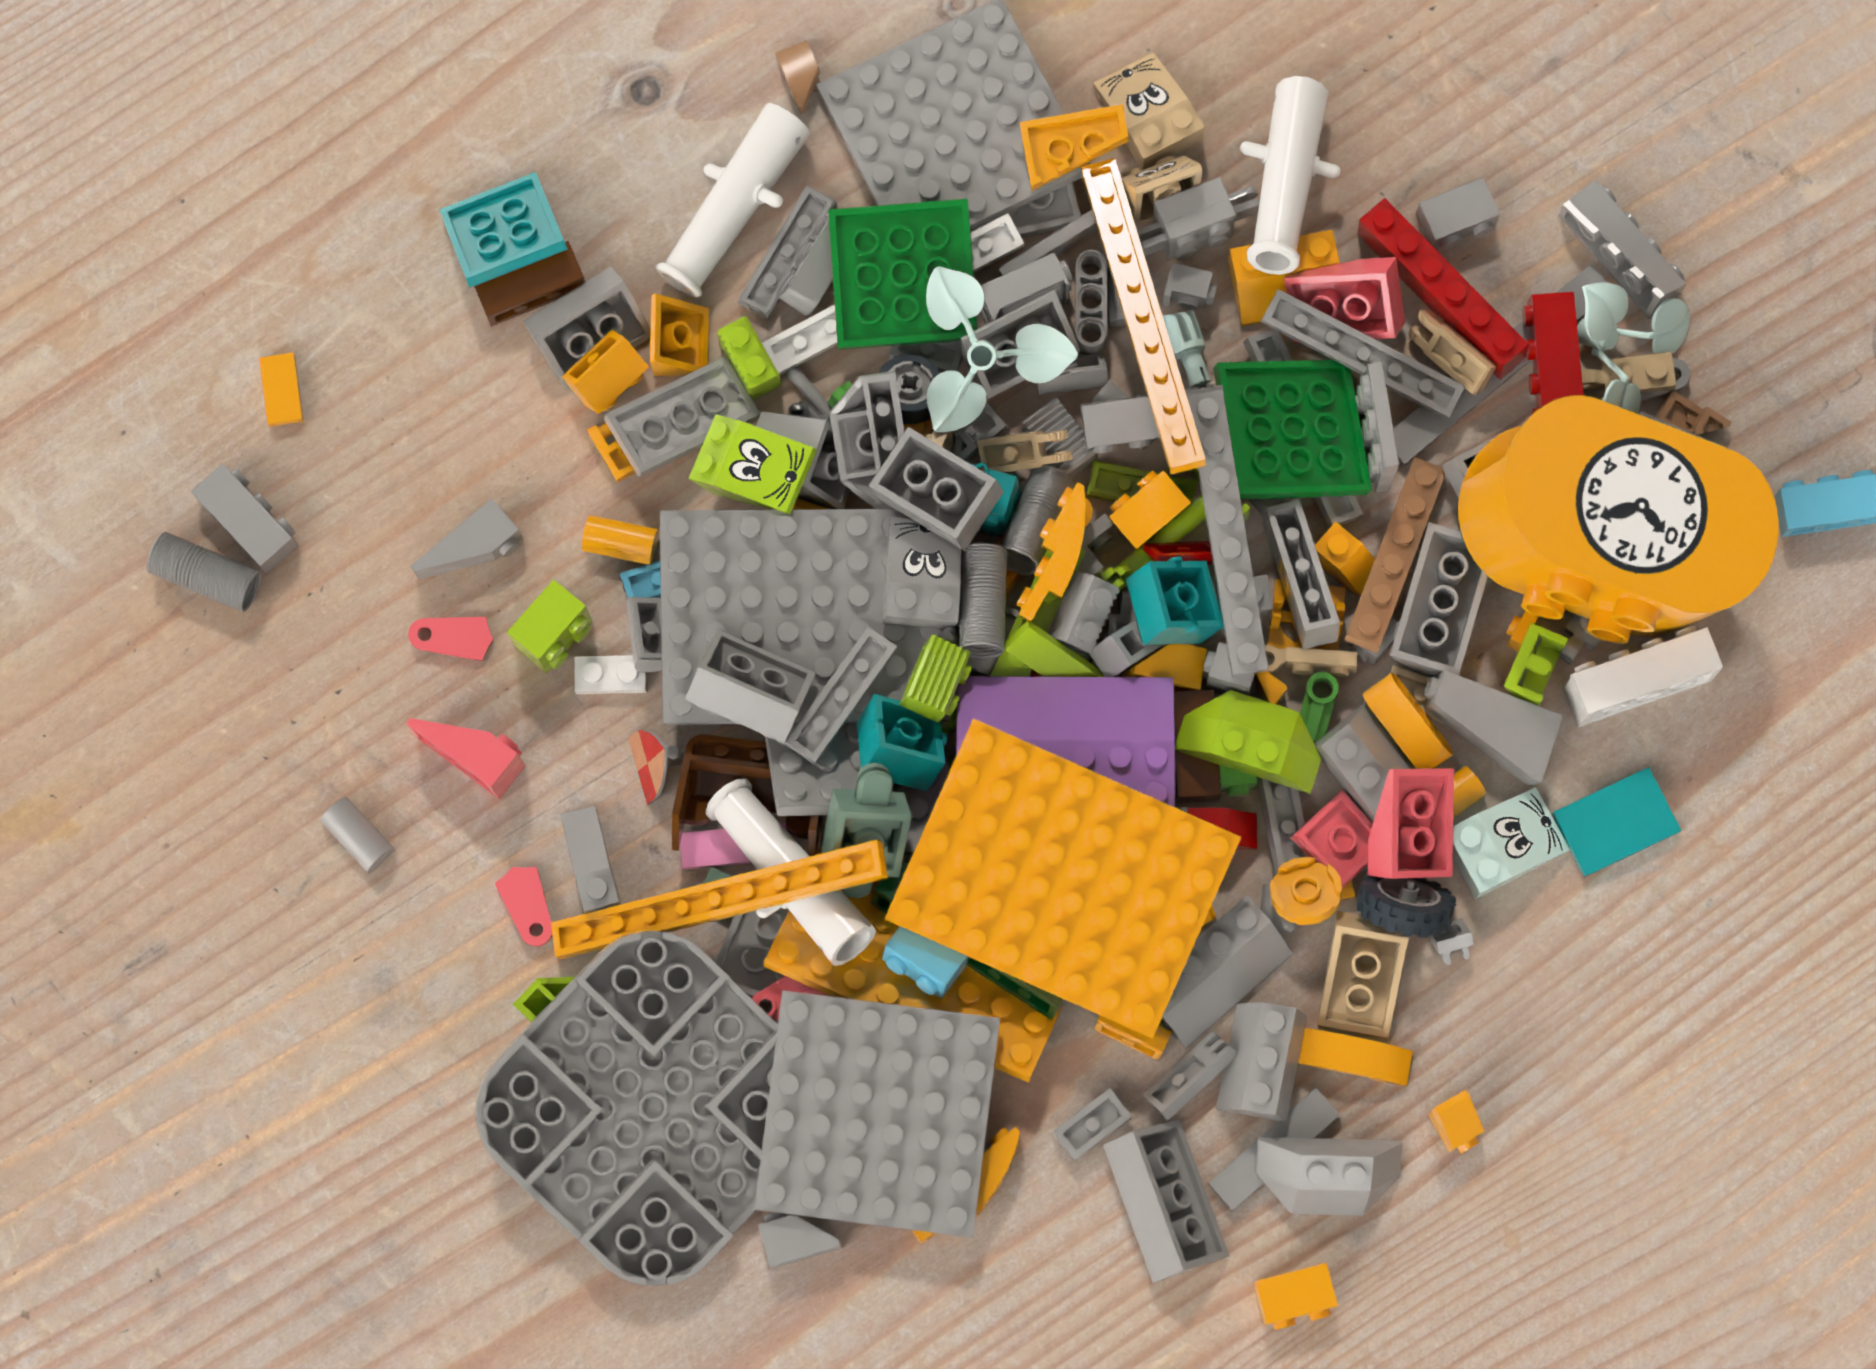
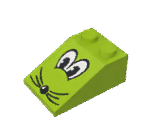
M715 414L688 479L714 495L770 510H778L790 515L817 449L749 423Z

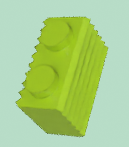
M743 316L718 330L719 344L722 346L723 352L729 358L730 364H732L733 369L752 400L767 394L781 385L779 373L747 316Z
M932 634L922 646L899 705L937 723L946 714L951 716L959 701V696L954 694L958 683L961 685L965 683L972 668L971 665L967 664L971 652Z

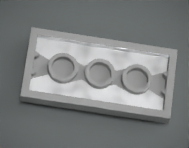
M725 356L607 413L604 420L640 478L701 448L715 414L750 424L758 420L761 413Z

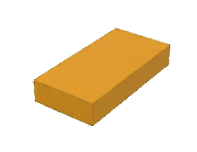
M294 352L259 357L268 426L274 427L304 422Z

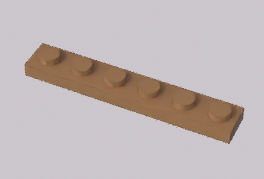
M1414 457L1344 641L1378 653L1445 477L1442 467Z

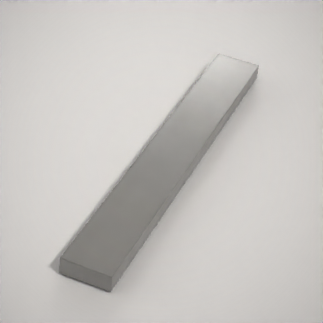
M1592 264L1556 292H1574L1577 322L1585 316V296L1582 287L1592 283L1607 282ZM1523 321L1514 327L1525 340L1531 339L1530 327L1524 326ZM1525 358L1501 380L1492 374L1482 393L1472 395L1464 388L1448 419L1423 406H1419L1393 428L1400 464L1403 467L1407 465L1414 457L1419 455L1530 361H1527V358Z

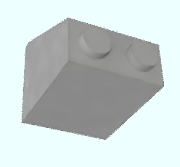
M761 411L757 427L817 449L797 498L830 509H844L850 489L840 482L831 423L827 420Z

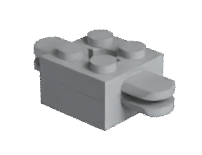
M1219 177L1156 201L1152 224L1137 229L1144 256L1163 249L1167 260L1176 257L1178 260H1184L1195 255L1197 249L1207 245L1210 248H1215L1229 241L1228 237L1232 236L1234 222L1258 213L1260 199H1255L1258 196L1256 188L1250 186L1227 195Z

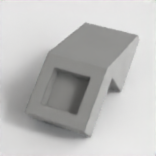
M1106 513L1084 529L1081 549L1086 551L1078 569L1079 572L1091 574L1098 578L1103 574L1104 567L1090 550L1094 548L1095 551H1098L1112 540L1111 534L1113 533L1114 523Z

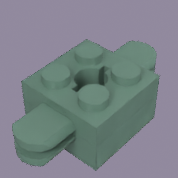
M878 763L867 764L858 773L855 790L833 788L821 852L826 853L878 840L883 842L888 877H899L911 812L904 793L892 792L893 780L887 767ZM873 882L845 888L842 891L848 897L861 898L871 892Z

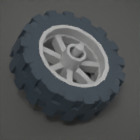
M1367 874L1362 879L1356 909L1358 912H1361L1360 915L1364 919H1370V923L1377 927H1385L1386 931L1395 933V931L1401 932L1402 935L1412 937V935H1418L1419 938H1428L1429 935L1438 937L1441 936V933L1445 934L1449 931L1456 906V898L1451 896L1452 892L1449 889L1441 888V884L1436 881L1430 882L1427 878L1391 879L1368 876Z

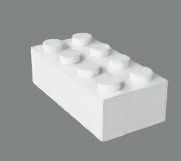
M1695 626L1688 627L1675 633L1676 638L1663 642L1662 638H1657L1642 645L1643 649L1630 654L1629 650L1626 649L1608 657L1609 661L1596 666L1595 661H1591L1576 667L1575 673L1570 675V679L1563 689L1578 728L1711 682L1723 668L1708 627L1698 631Z

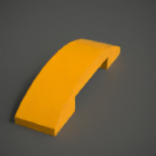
M1305 1028L1298 1066L1305 1065L1371 1078L1373 1081L1407 1087L1413 1051L1359 1037Z

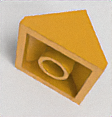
M660 294L651 295L650 364L654 376H685L708 365L709 308Z

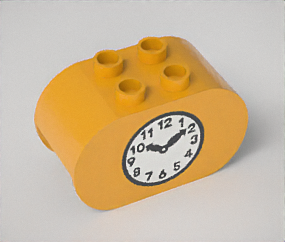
M1568 396L1554 400L1534 412L1522 426L1509 429L1489 441L1471 462L1459 493L1458 517L1463 540L1474 561L1488 577L1502 587L1524 594L1521 607L1527 612L1548 619H1562L1565 610L1589 619L1586 631L1590 635L1612 643H1628L1630 634L1652 637L1672 633L1744 600L1760 585L1768 573L1778 542V512L1772 490L1761 471L1749 459L1726 447L1588 396Z

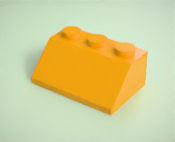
M1333 230L1301 235L1297 252L1300 255V265L1291 273L1281 275L1264 273L1255 269L1247 261V249L1252 245L1231 248L1229 250L1228 266L1241 327L1261 323L1276 291L1279 289L1286 293L1284 280L1286 275L1340 264Z

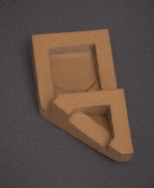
M807 40L775 52L777 62L789 85L791 95L800 114L806 112L808 108L807 102L813 91H818L816 84L820 83L818 77L820 69Z
M1671 391L1666 395L1655 415L1657 419H1663V422L1672 423V426L1676 425V428H1683L1684 431L1687 430L1696 435L1727 428L1732 423L1711 408H1700L1675 391Z

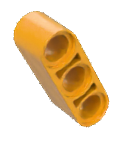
M1393 672L1362 693L1367 705L1416 769L1435 768L1454 755L1446 739Z

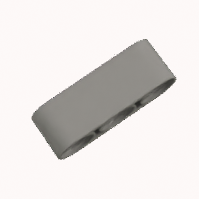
M825 213L814 226L776 293L778 298L804 316L809 315L816 308L833 279L828 213Z
M1093 249L1085 250L1078 256L1075 269V338L1081 350L1079 352L1083 355L1101 353L1105 348L1107 337V261L1101 252ZM1087 264H1095L1099 267L1100 272L1096 275H1087L1083 272L1082 268ZM1088 297H1093L1100 302V305L1097 308L1088 309L1083 306L1082 301ZM1086 331H1095L1099 334L1100 338L1098 341L1090 343L1083 340L1081 336Z

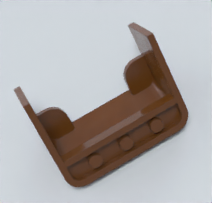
M706 734L694 736L687 742L672 811V850L679 851L684 824L705 825L712 821L705 813L708 802L724 785L736 779H747L752 785L751 792L770 813H777L766 742ZM823 815L787 816L786 828L788 832L797 838L808 839V855L810 857L817 855Z

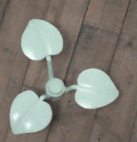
M941 266L933 270L926 291V302L930 317L939 327L945 330H952L962 322L972 344L967 353L968 362L972 367L966 378L957 371L949 370L938 374L929 384L927 405L935 432H951L961 429L979 417L986 404V391L983 386L971 381L977 370L989 369L994 364L996 358L1017 356L1016 369L1018 373L1032 383H1046L1055 379L1077 358L1078 353L1072 342L1057 329L1044 324H1031L1020 329L1016 335L1018 349L996 351L990 342L985 340L978 341L968 318L977 316L983 308L984 292L981 285L974 277L964 272Z
M1607 282L1585 285L1582 287L1585 296V318L1577 326L1579 343L1592 347V355L1599 357L1620 378V380H1613L1608 385L1602 401L1638 414L1641 403L1639 387L1636 384L1629 383V377L1603 351L1614 348L1618 341V335L1653 339L1652 351L1654 354L1674 353L1680 348L1687 336L1690 324L1689 308L1684 301L1677 298H1669L1660 303L1652 318L1653 331L1640 332L1617 328V323L1625 317L1628 310V295L1624 288Z

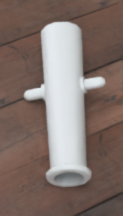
M1293 76L1281 80L1276 85L1268 142L1264 146L1245 141L1240 146V150L1244 155L1262 159L1261 162L1265 164L1254 244L1247 249V261L1255 269L1268 274L1281 275L1291 273L1300 265V255L1297 252L1312 177L1315 174L1330 178H1337L1341 173L1338 165L1319 160L1320 157L1316 156L1328 102V90L1322 83L1309 77Z
M767 103L727 166L720 168L710 163L704 167L705 175L716 180V183L665 263L661 262L655 267L658 274L667 283L688 296L694 298L701 296L702 290L700 287L758 206L763 203L775 208L782 205V196L770 190L811 134L808 127L800 119L778 105Z
M736 779L724 785L708 802L706 815L712 821H719L757 870L810 857L751 792L752 785L747 779ZM841 890L756 911L759 917L766 918L781 907L783 909L788 908L834 966L843 965L859 955L873 940L876 929Z

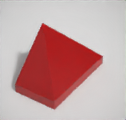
M1209 541L1144 543L1143 550L1153 562L1168 561L1174 557H1182L1183 561H1207L1208 566L1213 564Z

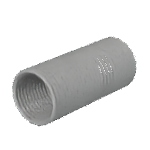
M1053 466L1034 468L1000 542V546L1007 550L1006 568L1014 573L1022 575L1034 574L1047 551L1041 547L1045 539L1039 535L1049 517L1056 521L1063 508L1059 507L1057 503L1067 486L1074 489L1073 480L1061 469Z
M167 532L161 533L154 542L146 564L149 574L151 573L158 576V578L170 581L175 585L178 584L183 588L228 605V607L231 606V608L241 612L246 611L251 606L261 583V572L259 570L257 571V569L234 561V559L231 560V558L224 555L222 556L207 550V548L204 549L203 546H196L195 543H190L186 539L184 540Z
M974 543L968 545L965 551H961L962 570L960 578V631L958 647L969 650L971 652L969 657L993 658L1002 655L1005 651V589L1008 555L1007 550L1000 545Z

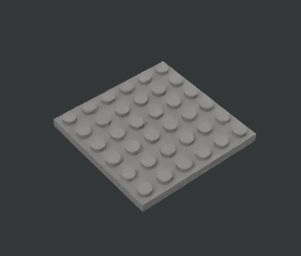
M993 0L816 84L818 92L877 206L968 199L971 231L1083 177L1080 166L1031 192L1019 122L1058 116L1064 113L1003 0Z
M782 990L754 1210L973 1238L1000 1018Z

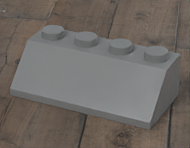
M1428 523L1389 656L1415 672L1428 677H1435V675L1444 670L1456 675L1460 674L1488 577L1469 553L1461 531Z
M1248 895L1196 939L1161 1018V1022L1168 1030L1172 1031V1034L1185 1049L1293 954L1270 919Z
M1179 1119L1132 1131L1103 1144L1153 1283L1229 1257L1227 1247Z

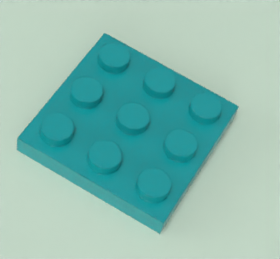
M536 172L439 209L470 288L567 250Z

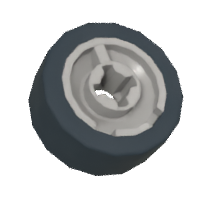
M915 354L899 355L888 360L880 368L879 373L895 371L903 424H918L928 420L931 416L927 405V390L933 378L940 374L938 368L927 358ZM905 386H912L915 388V391L912 388H905L904 390L903 388Z

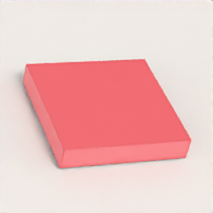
M1341 790L1304 824L1291 839L1307 857L1315 858V862L1327 866V863L1333 866L1339 874L1342 888H1344L1368 865V839L1373 822Z

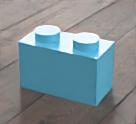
M899 926L885 945L882 960L886 962L887 967L894 973L899 975L905 974L914 980L918 988L926 994H935L942 999L965 969L968 956Z

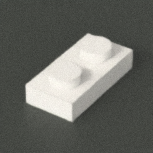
M633 655L574 657L576 694L647 693L646 672H640L635 669Z

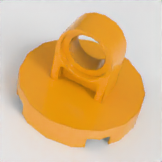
M1312 857L1294 858L1283 863L1278 868V873L1273 880L1271 879L1270 896L1272 906L1278 915L1291 923L1298 925L1318 924L1330 918L1338 910L1342 899L1341 878L1334 867L1328 863L1325 866L1315 862V858Z

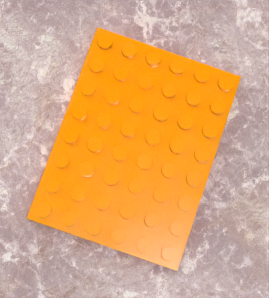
M973 718L889 907L885 920L1153 1038L1241 837Z

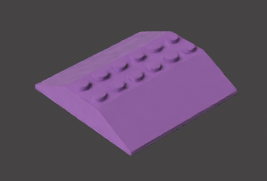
M968 677L963 685L958 683L957 754L974 718L1175 807L1173 677Z

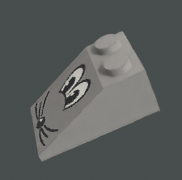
M894 517L889 519L882 624L942 629L951 626L955 628L959 615L961 549L912 519Z

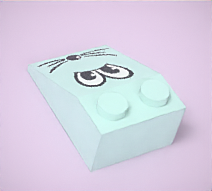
M1536 787L1453 826V860L1475 900L1570 851L1568 844Z

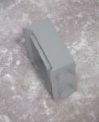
M1052 253L981 285L984 292V305L980 312L986 325L1052 290L1057 293L1060 303L1063 301L1065 305L1068 304L1069 291L1072 290L1069 281L1072 280V275L1066 262H1059L1055 253Z

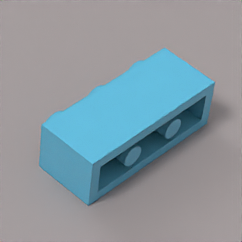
M1873 470L1859 471L1852 474V478L1839 479L1838 475L1819 478L1817 480L1818 483L1804 485L1803 480L1787 482L1783 484V488H1780L1774 496L1782 537L1876 524V474H1874Z

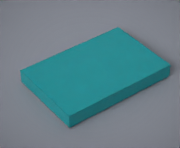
M1649 767L1552 813L1584 878L1682 831Z

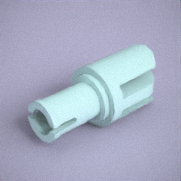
M1194 310L1164 315L1163 320L1175 359L1182 361L1190 383L1189 386L1195 388L1196 384L1197 387L1209 384L1212 380L1209 377L1202 357L1206 345Z

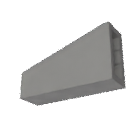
M1446 670L1438 673L1435 677H1430L1424 690V697L1427 698L1424 709L1524 784L1533 786L1542 782L1563 715Z

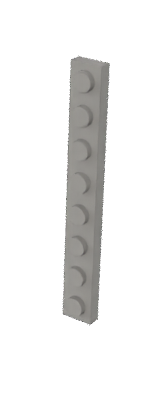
M1223 390L1187 395L1206 459V466L1199 467L1198 473L1231 675L1233 677L1267 672V657Z

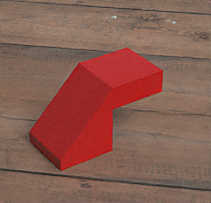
M1228 808L1187 809L1188 814L1240 836L1241 839L1236 850L1258 849L1256 813Z

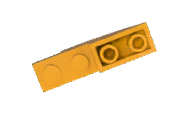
M1077 482L1074 489L1067 486L1057 503L1063 509L1056 521L1049 517L1039 535L1045 539L1041 547L1053 553L1051 559L1046 556L1042 558L1034 572V575L1039 577L1033 590L1026 587L1016 606L1021 608L1018 616L1026 621L1032 622L1048 592L1061 599L1071 580L1080 554L1085 528L1084 485Z
M1006 1127L1000 1130L989 1140L992 1146L983 1153L976 1217L991 1201L1010 1169L1020 1139V1131L1016 1127L1010 1132ZM917 1230L912 1231L922 1245L937 1234Z

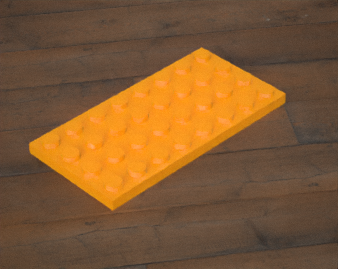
M820 846L817 855L822 854V846ZM881 880L874 881L871 892L864 897L852 898L845 895L871 923L876 932L869 945L854 959L843 965L834 966L790 910L788 911L764 960V967L832 997L1000 1018L994 1068L1029 1083L1062 1007L1053 1020H1051L967 965L942 999L935 994L929 995L918 988L916 982L905 974L899 975L894 973L887 967L882 957L885 945L899 928V925L885 920L886 913L870 904L874 889Z

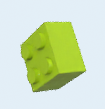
M553 579L506 633L514 647L547 674L551 668L556 670L564 663L569 655L566 651L575 641L580 643L586 638L592 629L590 626L592 618L586 605Z

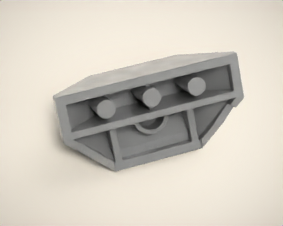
M895 371L859 376L829 412L840 482L872 505L874 509H894L878 499L870 489L869 484L904 434Z
M1258 1137L1255 1172L1291 1214L1363 1216L1399 1178L1403 1143L1401 1140Z

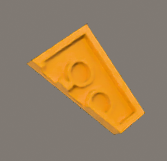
M1123 104L1019 122L1031 192L1129 142Z

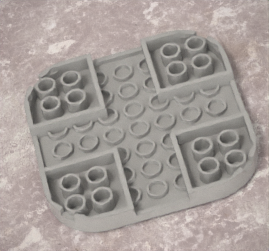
M639 931L622 936L605 946L488 1068L480 1083L475 1105L476 1124L480 1138L497 1164L612 1273L629 1282L645 1286L678 1283L703 1269L734 1237L732 1234L755 1211L778 1024L730 979L704 951L689 940L661 931Z

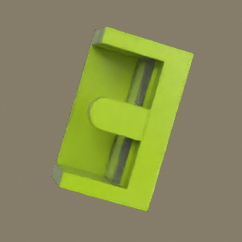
M1531 623L1504 684L1505 691L1509 692L1511 696L1539 706L1543 699V692L1568 638Z

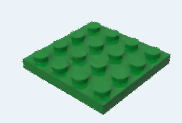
M968 199L828 210L838 350L961 341L960 338L968 335L962 322L952 330H945L939 327L930 317L926 302L928 281L936 267L941 266L964 272L974 277ZM977 316L968 318L973 331L977 330Z
M1334 360L1218 362L1213 367L1216 385L1223 386L1240 499L1358 496L1370 493L1372 488L1350 368Z

